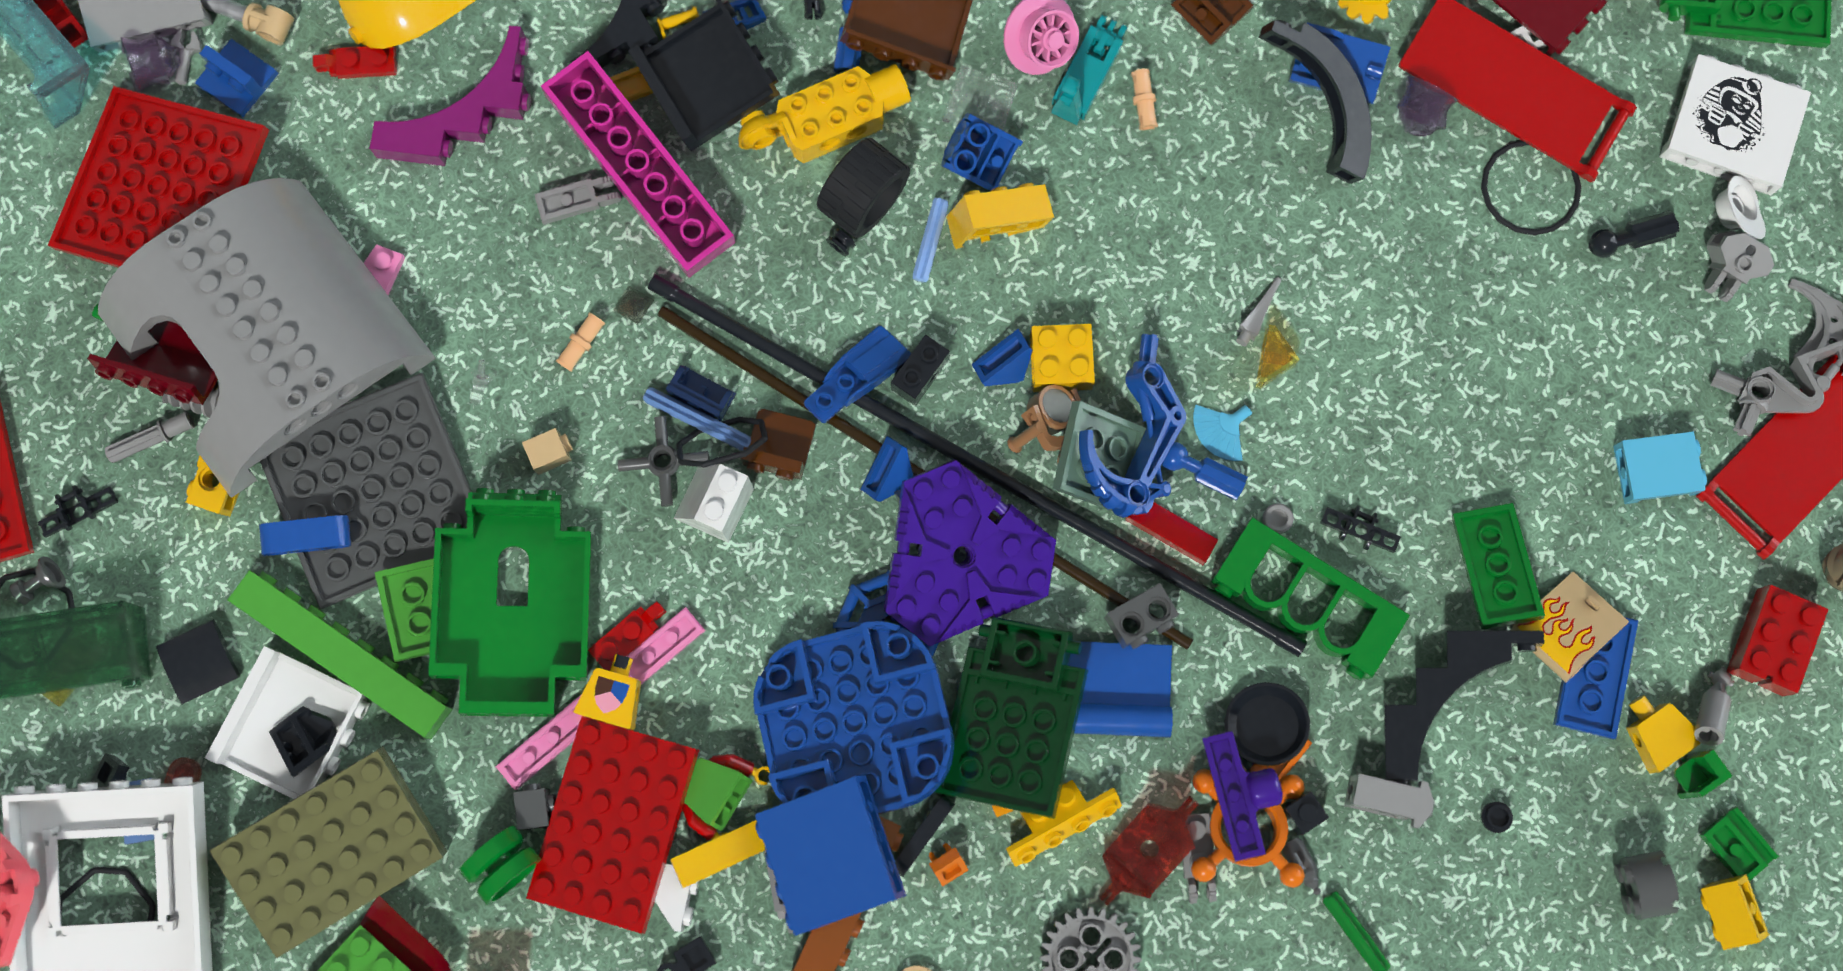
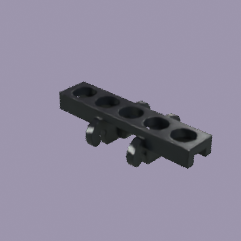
M74 485L72 486V492L62 497L56 494V501L54 502L59 506V508L55 509L57 513L37 522L43 530V536L47 538L63 529L70 531L73 528L72 525L88 517L90 519L96 518V513L118 503L113 489L107 487L86 498L82 495V488L79 489ZM109 493L112 499L102 503L101 497ZM76 497L79 503L67 508L65 502ZM96 500L98 506L93 508L90 502ZM77 507L84 509V515L81 518H76L73 514ZM51 521L56 522V527L46 530L47 523Z
M1357 505L1355 510L1351 509L1350 513L1353 514L1351 517L1329 507L1325 508L1320 524L1342 532L1340 540L1344 541L1346 535L1350 534L1367 541L1363 547L1364 550H1368L1372 544L1389 552H1396L1401 536L1374 526V523L1379 521V519H1376L1377 513L1371 516L1359 511L1360 506ZM1330 514L1338 517L1337 523L1328 522L1327 515ZM1357 517L1362 518V519H1364V520L1369 521V523H1366V522L1361 521V520L1356 519V518H1357ZM1342 520L1346 521L1344 527L1341 526ZM1358 524L1366 527L1364 535L1356 533L1355 528ZM1375 533L1380 534L1378 541L1373 540ZM1385 537L1395 540L1392 547L1385 545Z

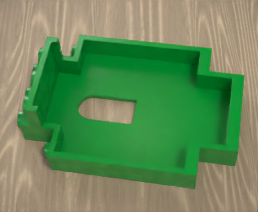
M477 488L476 493L468 492V499L466 498L467 528H462V525L457 523H445L443 528H435L428 676L431 679H460V716L555 717L556 680L587 681L591 532L585 531V527L570 526L567 527V531H561L562 495H556L554 490H538L537 494H525V490L508 489L507 493H494V489ZM510 547L523 549L529 557L527 606H497L499 557L505 549Z

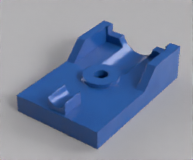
M1307 22L1308 25L1326 36L1341 51L1356 73L1367 103L1374 104L1390 46L1346 35L1337 30ZM1295 58L1288 81L1322 90L1310 71Z

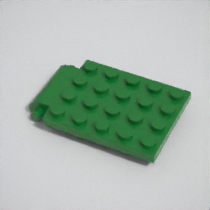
M1659 0V10L1668 14L1669 21L1680 20V15L1685 16V35L1826 48L1831 44L1832 0Z

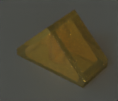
M1269 324L1265 330L1255 388L1262 389L1295 367L1300 360L1275 325Z

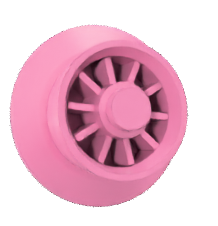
M1022 0L1010 13L1005 25L1003 38L1005 52L1010 62L1018 70L1031 75L1045 74L1067 63L1074 55L1079 41L1078 26L1069 5L1064 0Z

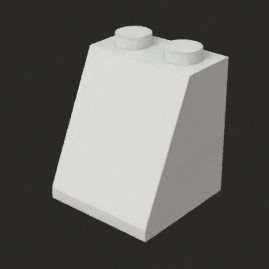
M722 464L704 468L698 467L674 519L729 543L754 490L749 477Z

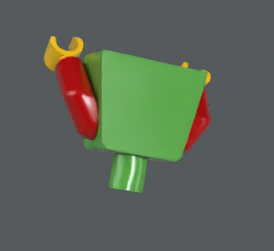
M734 754L714 755L709 760L699 758L696 761L682 808L688 825L706 840H713L726 834L725 832L718 833L717 829L720 831L724 830L753 780L748 777L750 775L753 776L755 782L759 785H767L768 783L762 782L759 779L758 774L761 770L770 773L769 767L756 768L754 763Z

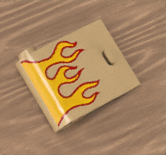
M1572 572L1541 600L1545 613L1544 619L1513 624L1510 631H1544V644L1542 647H1537V651L1533 653L1567 683L1629 621L1577 574Z

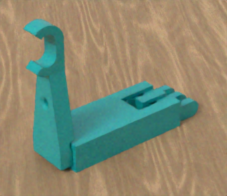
M1101 15L1095 27L1090 26L1052 99L1053 108L1051 113L1075 125H1078L1080 119L1084 120L1122 48V38L1128 28L1122 24L1118 34L1114 33L1113 31L1117 25L1115 20H1111L1107 29L1103 26L1107 20V17Z

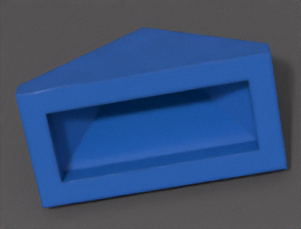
M1017 329L972 363V366L984 386L1019 383L1025 378L1033 350L1022 332Z
M887 436L860 490L879 502L895 495V491L901 489L902 481L913 477L907 448Z

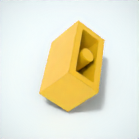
M1747 874L1711 882L1701 888L1702 905L1710 913L1713 921V935L1721 943L1723 950L1760 943L1769 936Z

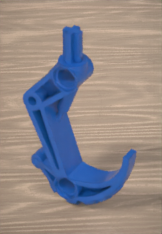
M1142 334L1139 360L1133 363V367L1127 371L1125 376L1126 385L1139 403L1143 422L1146 421L1147 424L1146 431L1125 477L1115 475L1100 461L1094 447V431L1084 430L1079 433L1080 459L1086 480L1090 483L1093 494L1099 496L1100 503L1107 510L1112 509L1113 513L1121 518L1134 514H1146L1152 508L1155 498L1170 495L1171 485L1167 481L1163 482L1161 465L1187 418L1186 412L1163 368L1156 363L1159 338L1155 334ZM1156 475L1157 483H1152Z

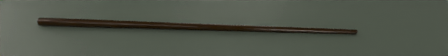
M663 306L659 310L658 316L808 410L804 406L808 396L667 307ZM836 414L827 421L828 424L878 455L883 445L881 442ZM910 461L913 476L925 472V470ZM991 512L988 518L995 522L998 516ZM1054 552L1053 566L1118 607L1130 600ZM1150 613V615H1151L1152 617L1158 618L1157 616H1155V615H1153L1152 613ZM1174 627L1162 633V635L1186 650L1193 642V639Z

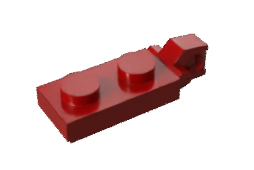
M362 46L331 49L329 54L313 55V68L317 72H329L331 77H338L339 79L397 75L396 47L376 49Z
M658 601L646 610L639 607L588 649L589 653L604 670L610 671L615 654L628 656L653 635L659 628L655 622L666 613V610Z

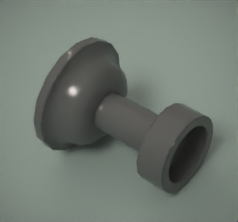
M43 556L38 559V565L35 570L36 576L27 582L19 579L10 585V592L19 603L25 605L33 600L34 591L43 585L50 588H62L65 586L66 579L59 566L50 558Z

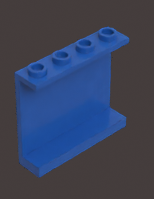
M866 775L854 776L755 814L757 821L755 824L756 832L764 842L767 851L765 853L766 862L774 872L777 881L775 883L776 893L783 900L786 909V923L789 929L793 930L794 936L907 896Z

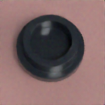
M1502 802L1488 803L1482 809L1481 822L1490 832H1505L1513 822L1512 811Z

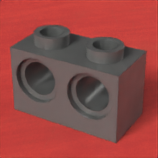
M1161 583L1108 612L1104 618L1122 649L1129 645L1136 649L1149 641L1147 635L1157 630L1159 634H1162L1174 627L1173 620L1179 616V613ZM1152 604L1159 605L1163 609V617H1152L1149 613V606ZM1131 619L1135 621L1138 627L1137 632L1133 634L1127 633L1122 626L1123 620Z

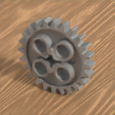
M1088 907L1087 915L1084 916L1081 910L1076 908V918L1073 919L1068 913H1064L1066 923L1061 924L1055 920L1053 923L1057 928L1056 933L1046 931L1048 937L1052 939L1051 942L1041 943V946L1048 950V954L1039 956L1040 960L1048 962V966L1042 968L1041 971H1075L1086 961L1084 953L1086 951L1091 954L1094 953L1106 938H1110L1111 942L1096 955L1095 959L1098 963L1095 966L1088 964L1082 971H1139L1133 968V963L1142 961V958L1133 956V952L1141 948L1139 944L1130 943V940L1136 935L1135 932L1125 934L1124 930L1128 923L1124 921L1116 925L1118 915L1114 913L1109 919H1106V910L1103 908L1099 911L1098 916L1094 915L1093 907ZM1088 927L1096 928L1099 934L1097 942L1093 945L1085 944L1082 939L1083 931ZM1067 949L1073 950L1077 956L1075 964L1071 967H1064L1060 963V955ZM1110 950L1118 951L1121 956V961L1115 968H1109L1105 964V955Z

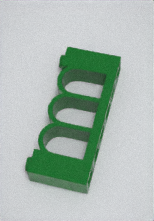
M1253 517L1247 522L1211 580V583L1216 585L1215 591L1226 598L1231 596L1237 598L1242 594L1244 601L1253 609L1272 611L1277 608L1279 621L1288 631L1296 634H1308L1313 631L1317 647L1332 657H1344L1341 664L1347 667L1345 672L1360 681L1362 678L1368 680L1375 675L1410 616ZM1268 549L1298 567L1280 598L1274 602L1260 600L1251 589L1252 576ZM1305 572L1334 589L1317 620L1311 625L1297 623L1288 612L1289 598ZM1342 595L1371 612L1356 639L1348 648H1339L1332 645L1325 635L1326 621Z

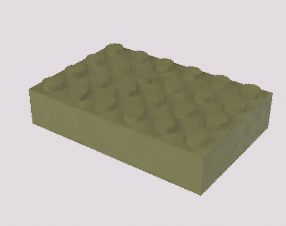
M382 746L210 850V853L274 956L278 958L440 860L447 853V850Z

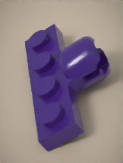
M1233 731L1202 738L1234 862L1266 855L1256 819V812L1260 809L1277 806L1282 802L1283 793L1277 773L1271 768L1251 773L1245 772L1241 764Z

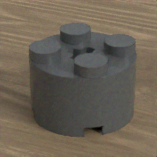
M1661 850L1623 857L1620 859V864L1614 865L1616 880L1618 883H1624L1626 895L1621 897L1624 911L1626 914H1633L1637 920L1679 912V907H1673V902L1679 901L1674 873L1670 864L1663 865L1660 858L1666 856Z

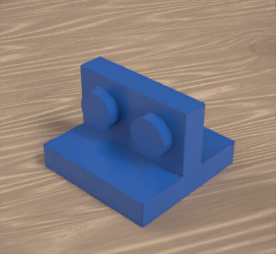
M230 39L219 53L208 45L202 49L199 54L207 62L205 65L206 69L196 80L195 84L243 118L279 73L239 43Z

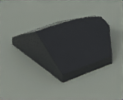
M302 706L271 729L269 733L290 774L296 777L329 752L336 736L337 728L330 717Z

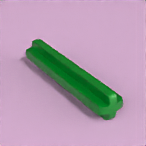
M1333 891L1322 900L1323 904L1372 971H1388L1391 964L1337 891Z

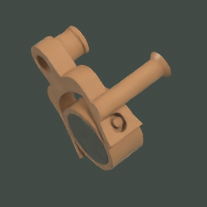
M1048 385L1030 398L1027 404V411L1021 414L1029 428L1018 436H1012L1008 439L1009 449L1019 453L1025 444L1037 437L1044 450H1060L1061 452L1064 436L1056 437L1051 435L1057 434L1067 427L1072 401H1081L1077 389L1067 391L1062 386Z

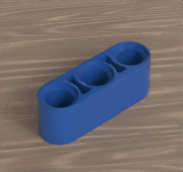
M348 515L271 522L259 525L262 556L351 546Z

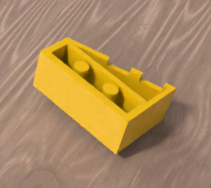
M1025 183L1014 189H1007L1006 186L992 189L990 192L981 193L980 190L966 192L946 218L954 248L958 249L963 247L965 241L979 237L982 243L990 241L989 235L1007 233L1008 236L1043 228L1054 218L1045 184L1034 186L1033 183Z

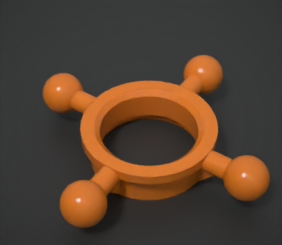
M1209 769L1198 770L1192 780L1194 788L1200 793H1208L1217 803L1212 811L1209 825L1210 835L1217 849L1208 857H1199L1194 860L1191 866L1194 878L1200 882L1212 880L1216 875V866L1225 858L1234 864L1244 867L1261 866L1271 861L1280 871L1279 877L1285 886L1290 888L1300 886L1305 878L1303 868L1297 863L1288 862L1280 853L1285 846L1288 836V822L1281 805L1288 799H1297L1303 794V780L1293 774L1283 777L1280 781L1283 793L1282 802L1277 806L1264 808L1273 824V839L1265 851L1266 855L1234 862L1231 847H1229L1222 835V813L1211 772Z

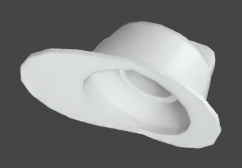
M1742 176L1732 177L1729 180L1727 189L1719 193L1715 200L1719 220L1726 228L1731 230L1742 228L1746 234L1754 239L1761 240L1765 237L1766 229L1759 209L1757 194L1747 179Z

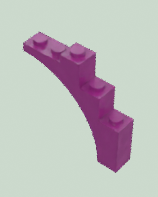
M509 25L505 43L494 66L471 92L456 103L434 114L417 119L394 122L374 121L369 149L375 157L445 166L446 159L450 158L453 152V142L450 139L484 143L486 134H490L492 130V118L489 116L523 120L525 111H529L531 107V94L527 92L522 83L524 79V65H521L522 58L529 51V39L526 38L522 28Z

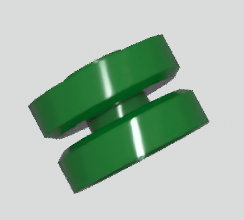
M515 826L504 829L488 840L459 869V872L468 883H476L483 880L478 887L477 894L486 905L494 903L511 891L535 869L536 863L542 860L532 847L523 848L518 851L524 837Z

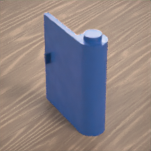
M1075 641L1082 643V650L1080 655L1070 654L1068 666L1088 669V675L1074 734L1170 738L1173 724L1172 707H1170L1172 645L1143 644L1136 649L1129 645L1122 649L1120 643Z

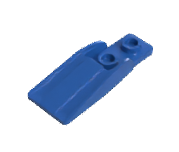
M878 326L836 362L824 378L823 385L805 400L804 406L821 423H826L844 406L847 407L899 370L912 353L883 326Z

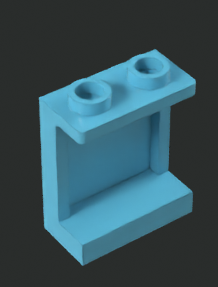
M1694 431L1623 440L1613 446L1624 504L1685 494L1693 496L1706 490L1707 476L1704 469H1701L1699 460L1701 447L1699 441L1695 439Z

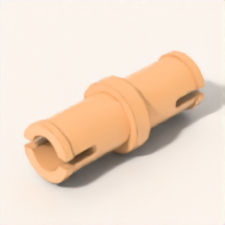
M1138 69L1131 72L1135 92L1133 105L1137 106L1139 129H1155L1158 127L1154 107L1156 95L1152 93L1150 70Z
M589 312L588 317L576 334L572 333L569 337L571 341L559 358L556 359V362L572 372L584 352L591 349V342L605 323Z

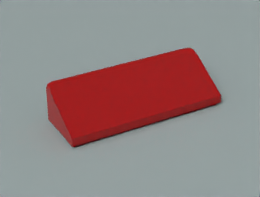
M1155 502L1148 513L1130 515L1125 519L1127 522L1201 565L1207 562L1218 541L1217 538Z

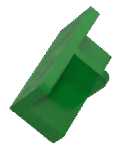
M1714 749L1688 754L1681 759L1683 764L1674 770V777L1683 788V790L1677 793L1680 799L1703 797L1733 776Z

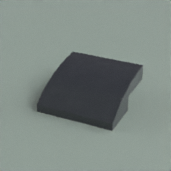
M214 619L156 646L165 672L181 704L227 684L240 676L226 649L228 645Z

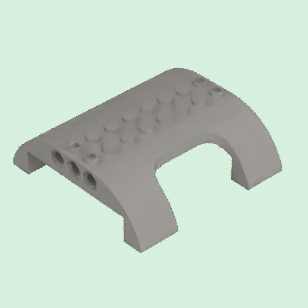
M290 178L265 179L233 189L168 228L138 249L116 270L106 284L98 304L99 316L132 361L158 344L149 330L157 323L170 321L177 323L184 329L214 370L219 381V397L213 413L200 432L196 450L231 498L257 481L249 469L250 467L401 365L405 367L410 375H413L436 359L304 184L299 180Z

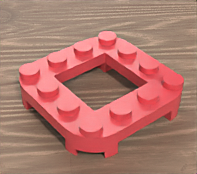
M1 832L0 967H6L12 962V957L33 900L34 888L38 886L40 877L38 871L30 867L25 857Z

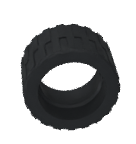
M866 138L855 145L836 165L818 195L817 208L854 238L862 237L880 222L896 202L907 183L910 168L873 138Z

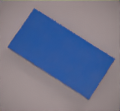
M1626 618L1629 623L1591 657L1567 683L1563 680L1561 681L1553 725L1612 740L1617 738L1639 620Z

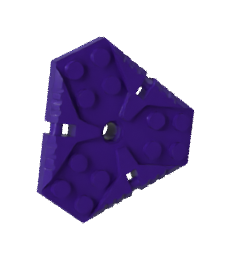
M952 460L902 481L894 535V540L898 541L897 553L892 552L884 612L928 646L984 624L983 620L991 616L992 618L1000 617L1049 595L1056 540L1012 504L1006 505L1001 501L1002 496L957 460ZM993 510L999 514L995 522L988 518ZM910 543L919 544L918 555H909ZM962 546L966 549V558L962 563H956L953 558L954 552L958 547ZM984 597L987 605L979 608L976 600Z

